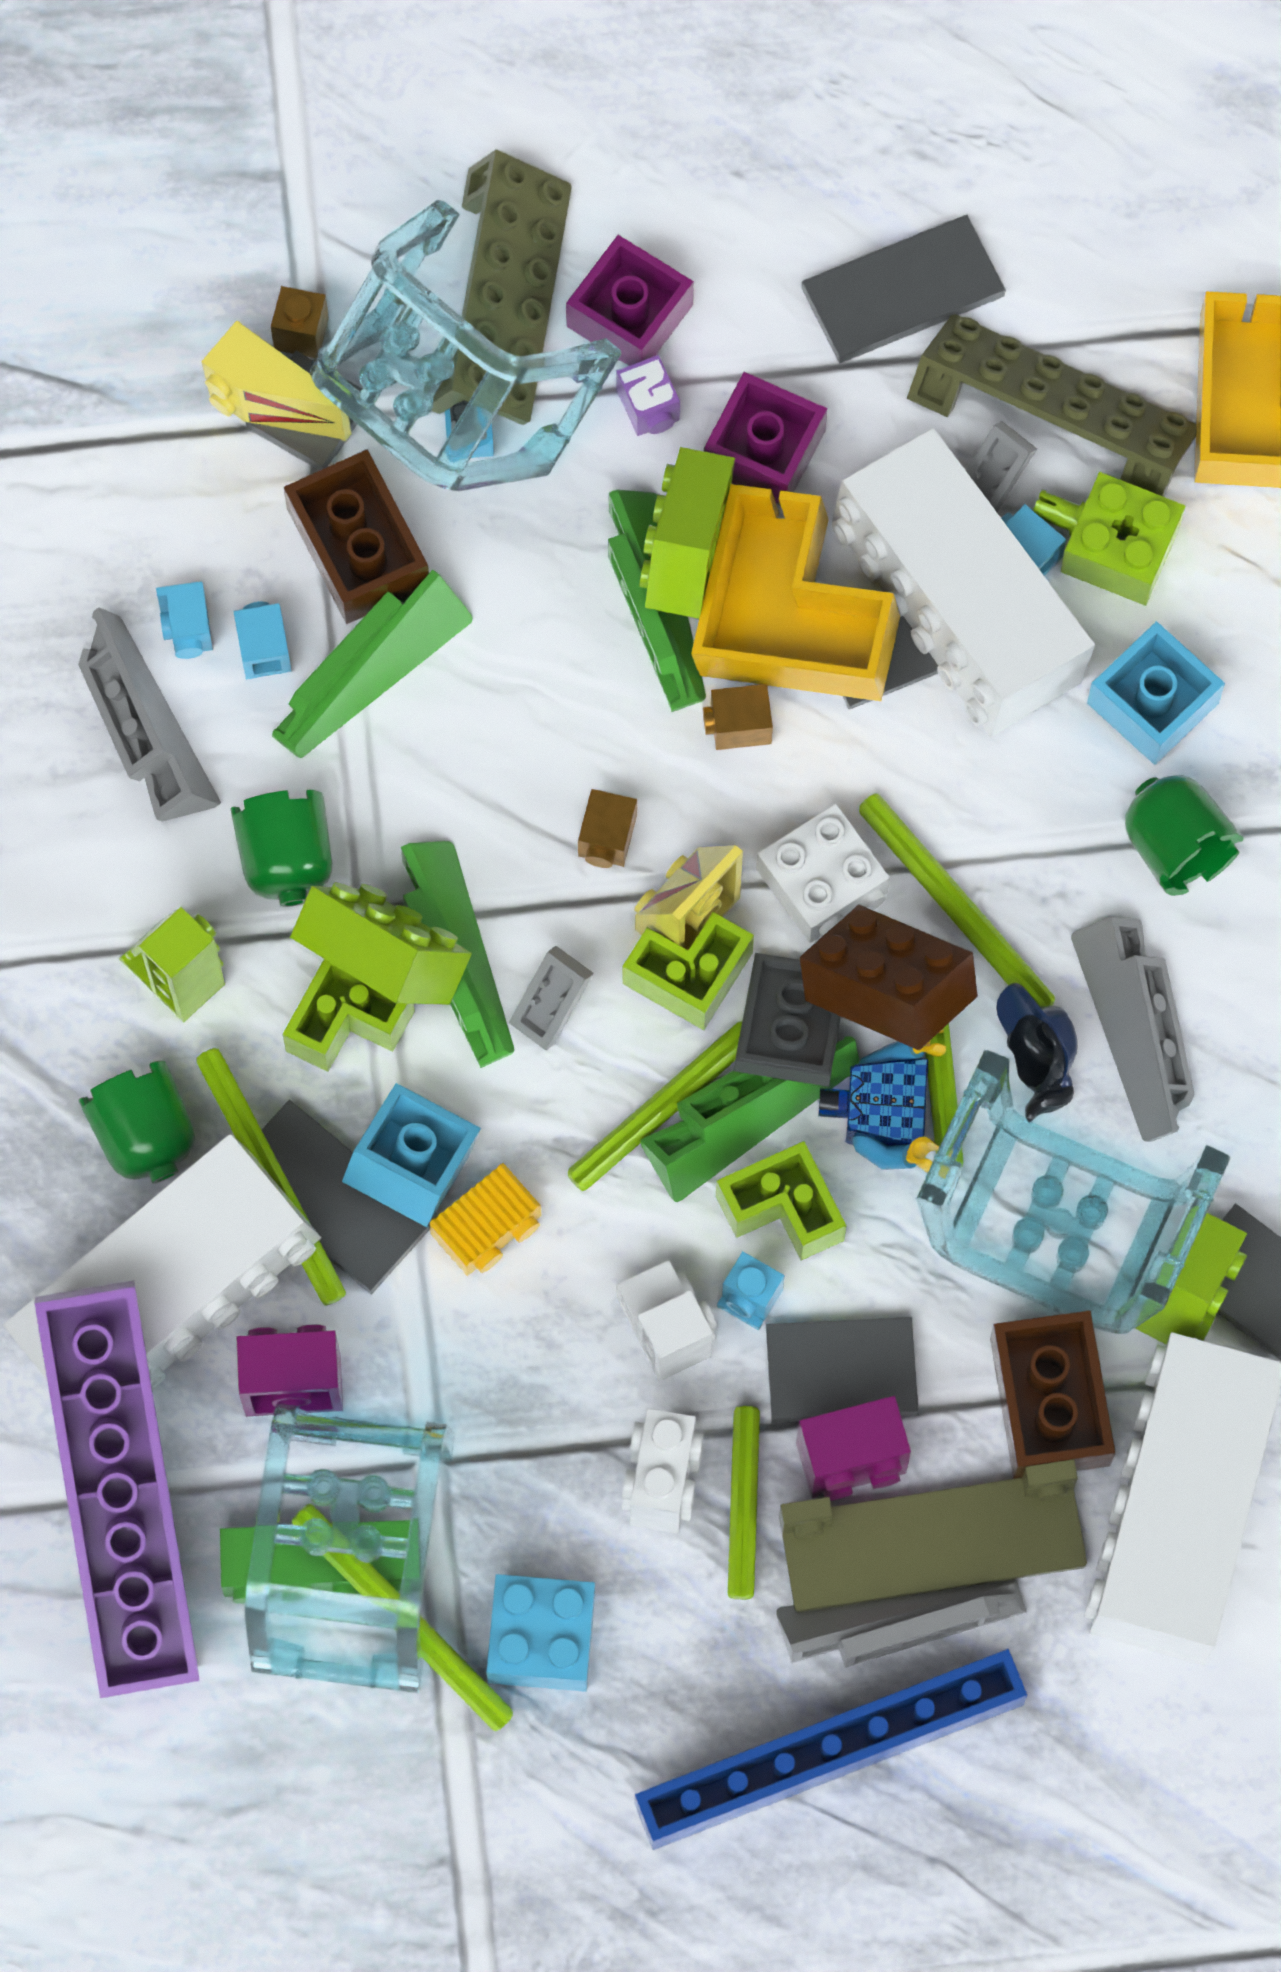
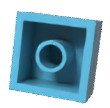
M1156 621L1091 683L1087 704L1150 762L1156 765L1219 704L1225 683Z
M395 1083L354 1149L342 1182L419 1224L428 1227L466 1164L481 1128Z
M496 1574L486 1671L488 1684L587 1692L595 1604V1582Z

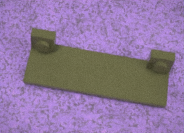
M497 149L468 168L461 208L476 215L480 213L455 352L431 367L424 408L441 414L455 404L465 400L518 424L525 425L531 421L572 185L563 179Z
M957 314L951 315L921 355L906 398L948 418L954 410L962 385L965 383L1128 458L1120 480L1165 497L1175 469L1196 437V424L1189 421L1182 414L1162 409L1147 402L1138 394L1127 393L1104 382L1099 376L1079 371L1064 364L1055 356L1044 355L1021 344L1016 338L1003 336L981 326L972 318L961 317Z
M1074 1459L1027 1466L1024 1469L1022 1478L831 1507L830 1497L781 1504L779 1521L795 1611H811L1085 1568L1087 1558L1074 1493V1487L1078 1479Z

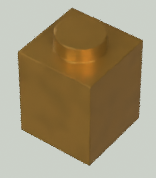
M281 286L271 323V334L275 349L290 354L298 351L307 357L319 359L329 320L326 294Z
M767 684L711 690L710 706L702 707L705 735L714 734L716 750L772 744L773 725Z
M591 789L578 837V856L585 858L587 863L600 868H611L613 865L624 867L637 818V799Z

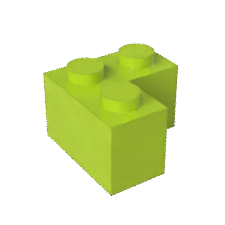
M712 912L689 950L647 927L622 966V984L698 1028L705 1030L753 954L754 935L715 912Z
M324 959L282 1034L285 1050L329 1072L350 1031L393 1052L415 1012L414 1004L395 1003Z
M805 1141L716 1180L715 1197L736 1238L780 1219L801 1261L845 1240L847 1225Z
M1194 1207L1159 1271L1133 1328L1164 1344H1167L1171 1332L1204 1341L1229 1291L1221 1287L1225 1277L1235 1281L1247 1257L1246 1254L1239 1251L1247 1233Z

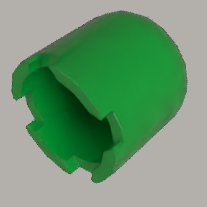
M1184 775L1167 776L1161 779L1153 777L1143 782L1136 789V797L1132 800L1125 814V830L1129 840L1165 893L1171 896L1188 893L1189 889L1185 884L1203 876L1206 882L1213 880L1239 855L1240 852L1236 848L1235 843L1242 842L1244 837L1204 787L1196 780Z
M288 790L271 792L243 800L245 809L242 811L240 807L234 806L230 808L242 870L248 887L258 896L279 900L281 907L304 904L311 886H324L332 874L333 862L323 793L320 791L306 790L307 799H290Z
M165 1060L150 1063L149 1067L152 1072L135 1078L132 1070L110 1078L90 1090L93 1098L86 1096L78 1100L109 1164L116 1173L124 1178L136 1180L150 1177L153 1184L164 1181L179 1173L176 1164L185 1159L194 1147V1129Z

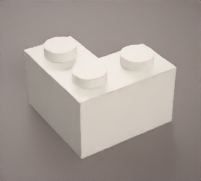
M670 1260L616 1284V1297L659 1382L710 1358L712 1355V1341L716 1339L713 1329L717 1327V1324L705 1300L697 1303L693 1288L685 1272L681 1270L676 1273Z

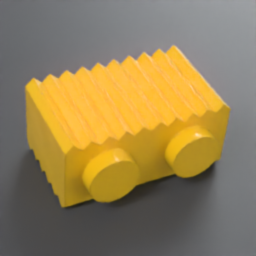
M502 1163L495 1170H492L489 1175L485 1176L482 1181L469 1189L466 1194H463L451 1206L447 1207L437 1218L432 1219L429 1223L430 1234L457 1266L462 1269L466 1276H469L476 1269L481 1273H485L502 1258L503 1253L500 1250L515 1238L518 1243H521L538 1229L540 1223L537 1219L542 1216L541 1205L509 1168Z

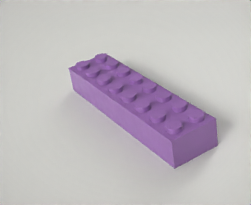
M135 1281L35 1297L34 1304L100 1698L200 1681Z

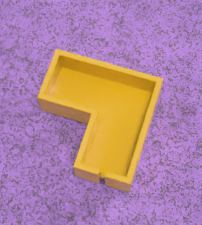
M1206 291L1200 312L1194 483L1281 488V296L1256 294L1250 322H1242L1247 303L1246 293Z
M731 484L691 652L699 675L882 702L900 620V613L894 593L815 582L829 521L822 496L780 491L779 502L785 517L783 519L778 518L779 510L772 489Z

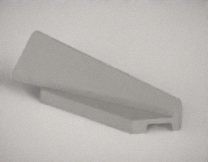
M98 607L92 614L97 627L91 648L82 650L78 665L128 777L139 782L145 778L153 812L158 821L163 822L217 807L221 804L217 793L120 616Z
M1110 916L1073 932L1071 940L1142 1140L1152 1142L1178 1132L1179 1126L1176 1120L1180 1110L1190 1106L1195 1094L1166 960L1164 958L1146 956L1141 920Z
M1012 1579L804 1612H796L794 1606L778 1608L776 1616L791 1663L839 1649L846 1668L1026 1613V1608L1017 1581Z

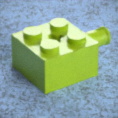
M1102 472L1098 473L1087 501H1082L1080 505L1042 489L1039 494L1040 499H1037L1033 511L1044 521L1070 531L1069 536L1071 537L1064 551L1060 572L1147 606L1181 527L1186 505ZM1119 537H1124L1126 539L1125 541L1120 540Z

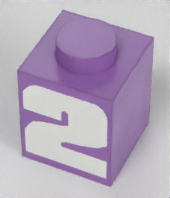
M659 355L616 371V391L637 437L648 432L650 434L665 432L675 422L680 421V400Z

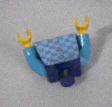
M895 1041L861 1058L857 1065L850 1067L848 1090L820 1088L818 1117L846 1119L845 1142L853 1145L858 1154L882 1170L912 1169L917 1165L923 1171L933 1173L937 1169V1165L930 1159H925V1156L931 1151H941V1147L930 1138L924 1137L928 1058L921 1057H923L924 1052L935 1057L944 1055L946 1046L940 1043L930 1045L929 1041L923 1048L917 1050Z

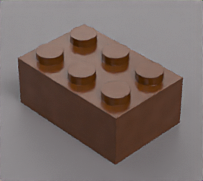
M368 449L283 487L287 511L346 625L366 616L387 592H390L398 600L410 596L429 574L428 563Z
M859 904L799 957L805 1001L917 1050L923 1048L978 997L973 952Z
M1091 1310L993 1324L990 1343L1013 1479L1022 1478L1024 1469L1027 1466L1073 1459L1076 1471L1111 1466L1116 1453Z

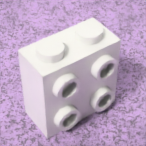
M836 803L757 853L756 870L809 943L824 936L858 904L875 910L886 900L885 895L888 893L890 877Z
M647 1408L645 1422H635L630 1451L632 1452L630 1462L637 1463L636 1471L626 1470L622 1493V1510L630 1511V1526L678 1534L681 1520L690 1521L696 1481L688 1480L689 1472L699 1473L704 1433L695 1432L696 1416Z

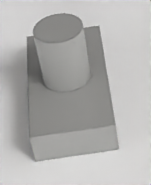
M1003 421L998 422L992 427L966 469V472L996 512L999 511L1038 449Z
M558 946L553 947L546 953L513 1013L509 1024L544 1050H548L556 1043L594 973Z

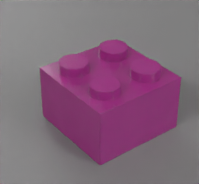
M618 234L566 302V327L628 366L656 356L692 308L694 281Z
M743 372L704 446V452L734 457L732 484L772 489L775 501L780 505V491L795 492L826 431L828 408Z
M311 1324L298 1327L297 1333L277 1334V1329L262 1327L249 1330L248 1336H236L239 1396L246 1417L343 1411L341 1353L336 1330L327 1331V1327L324 1325Z
M895 1396L799 1420L796 1445L811 1498L824 1496V1498L830 1497V1501L842 1499L853 1494L852 1488L871 1483L873 1489L888 1487L900 1481L899 1475L906 1474L911 1450Z

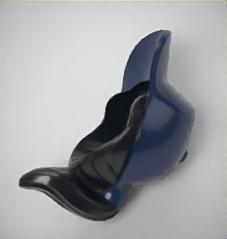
M1018 983L1008 985L1001 992L997 1000V1016L1008 1036L1007 1047L1014 1054L1018 1077L1029 1089L1035 1092L1025 1106V1118L1028 1122H1032L1038 1115L1059 1110L1071 1102L1074 1088L1069 1070L1077 1054L1078 1040L1074 1025L1064 1009L1052 1005L1040 1007L1023 986Z

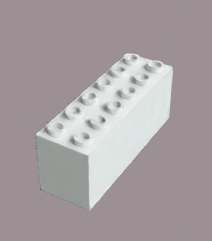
M934 427L841 481L832 518V529L835 536L842 545H849L858 557V564L862 573L869 581H876L883 592L894 593L900 617L904 616L912 628L911 637L914 644L923 654L928 652L938 664L937 671L943 684L951 691L956 690L964 701L967 716L975 726H982L991 738L1081 684L1095 643Z
M230 1133L37 1296L134 1280L152 1389H154L163 1381L166 1376L163 1371L177 1359L183 1362L200 1350L203 1346L201 1339L215 1327L221 1330L230 1325L240 1315L239 1307L253 1295L255 1298H260L268 1293L278 1283L276 1276L290 1264L295 1267L306 1261L315 1252L316 1247L314 1244L321 1239V1236L254 1155ZM34 1298L6 1321L3 1326L47 1379Z
M1171 1332L1166 1346L1157 1344L1154 1356H1152L1145 1385L1152 1386L1153 1391L1144 1392L1142 1402H1140L1133 1431L1140 1432L1141 1437L1140 1439L1132 1438L1130 1448H1128L1121 1477L1129 1479L1128 1486L1120 1484L1118 1494L1115 1496L1109 1524L1117 1526L1116 1533L1108 1531L1106 1540L1103 1542L1096 1570L1105 1572L1104 1579L1095 1580L1084 1617L1093 1620L1089 1634L1205 1666L1216 1646L1281 1389V1362Z

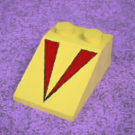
M235 321L201 361L206 379L205 384L210 395L209 401L225 416L230 417L232 414H235L244 422L338 438L343 441L350 437L351 428L346 400L239 321Z
M736 845L698 847L688 858L684 855L680 856L667 871L666 878L668 880L657 892L654 889L647 891L635 906L634 911L637 912L635 915V931L642 936L648 927L689 950L712 912L723 917L740 899L743 851Z

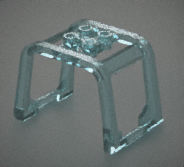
M436 200L379 241L371 257L372 268L332 340L318 350L311 363L310 375L315 386L333 404L406 467L425 481L440 488L464 491L548 476L567 444L570 443L573 434L597 394L602 390L603 384L622 353L607 338L572 348L522 357L507 353L491 343L414 277L425 256H429L441 249L460 215L446 202ZM405 254L401 263H399L398 258ZM384 284L386 288L375 309L367 314ZM424 319L441 333L443 337L434 352L418 358L411 356L408 352L414 350L419 344L420 334L418 328ZM380 341L382 349L376 359L364 365L359 372V380L363 386L359 392L338 373L336 367L359 351ZM459 349L487 372L436 457L412 438L409 433L417 419L428 415L432 411L433 397L442 381L449 379L453 375L454 362L452 358ZM569 376L576 383L583 382L558 425L554 423L541 427L518 452L469 462L515 382L523 384ZM399 383L407 386L409 390L402 392L395 398L393 408L397 417L393 421L376 407L375 403L383 389Z
M984 1050L916 1197L931 1248L954 1266L1058 1313L1067 1314L1091 1310L1094 1328L1115 1334L1129 1333L1165 1308L1180 1272L1185 1266L1184 1263L1210 1204L1214 1200V1195L1231 1159L1230 1156L1206 1145L1196 1161L1176 1179H1165L1142 1171L1033 1122H1028L1025 1117L1014 1109L1009 1083V1059L992 1051ZM982 1107L987 1110L989 1119L996 1128L954 1220H952L950 1202L962 1172V1163L956 1161V1158L979 1108ZM1016 1141L1053 1158L1045 1175L1039 1177L1033 1184L1031 1192L1032 1203L1025 1218L1019 1220L1014 1226L1012 1233L1013 1246L1004 1263L971 1248L969 1244ZM1070 1165L1097 1177L1089 1195H1086L1079 1201L1075 1213L1076 1217L1067 1209L1056 1208L1062 1200L1064 1192L1062 1182ZM1114 1185H1117L1148 1198L1151 1202L1106 1303L1101 1305L1068 1291L1074 1274L1082 1270L1087 1263L1089 1256L1088 1244L1094 1231L1099 1229L1106 1221L1108 1214L1107 1201ZM1189 1202L1168 1252L1165 1253L1159 1250L1140 1289L1136 1293L1174 1205H1185ZM1044 1230L1053 1238L1065 1239L1058 1247L1056 1255L1058 1265L1050 1282L1023 1271L1030 1254L1037 1251L1041 1246L1045 1234Z
M277 1403L268 1440L246 1590L245 1624L251 1672L419 1693L423 1671L419 1623L440 1464L441 1460L452 1461L455 1432L447 1424L427 1422L424 1429L409 1425L400 1426L343 1419L336 1416L311 1415L296 1405ZM336 1440L402 1448L403 1455L420 1457L415 1489L388 1486L387 1482L377 1475L367 1476L361 1481L337 1478L332 1471L327 1469H318L310 1476L287 1474L291 1441L336 1446ZM283 1493L309 1496L311 1501L319 1506H329L335 1503L330 1512L333 1527H330L325 1521L316 1518L306 1521L302 1526L279 1523ZM358 1505L372 1513L380 1512L387 1506L412 1509L408 1539L381 1536L380 1532L371 1525L357 1527L360 1522ZM275 1543L302 1546L304 1551L313 1556H321L329 1551L353 1554L359 1561L372 1562L380 1556L405 1559L400 1600L270 1584ZM270 1613L397 1629V1654L373 1655L372 1667L304 1659V1646L273 1638Z

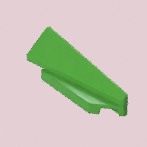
M617 489L609 492V513L619 535L608 539V558L670 710L675 712L704 701L706 693L702 676L699 675L691 655L694 641L688 617L645 608L647 589L639 587L644 560L651 561V557L644 553V544L648 526H657V523L653 522V513L658 494Z
M434 570L425 577L403 605L400 600L390 592H387L295 691L289 702V706L293 711L274 729L272 737L296 757L303 758L470 625L473 620L471 613L444 579Z
M449 841L408 843L401 846L402 863L415 888L414 891L403 895L404 906L422 915L421 922L428 927H439L458 937L456 944L472 953L450 1006L480 1068H483L514 1053L515 1049L455 846Z
M845 1036L843 1040L836 1043L829 1087L732 1071L678 1102L679 1116L683 1121L640 1140L642 1149L673 1201L680 1202L818 1100L820 1098V1090H831L852 1074V1069L857 1067L859 1063L856 1040L852 1036Z

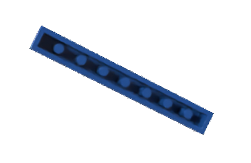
M1006 1649L634 1794V1804L651 1848L656 1850L1024 1705L1028 1694L1009 1649Z

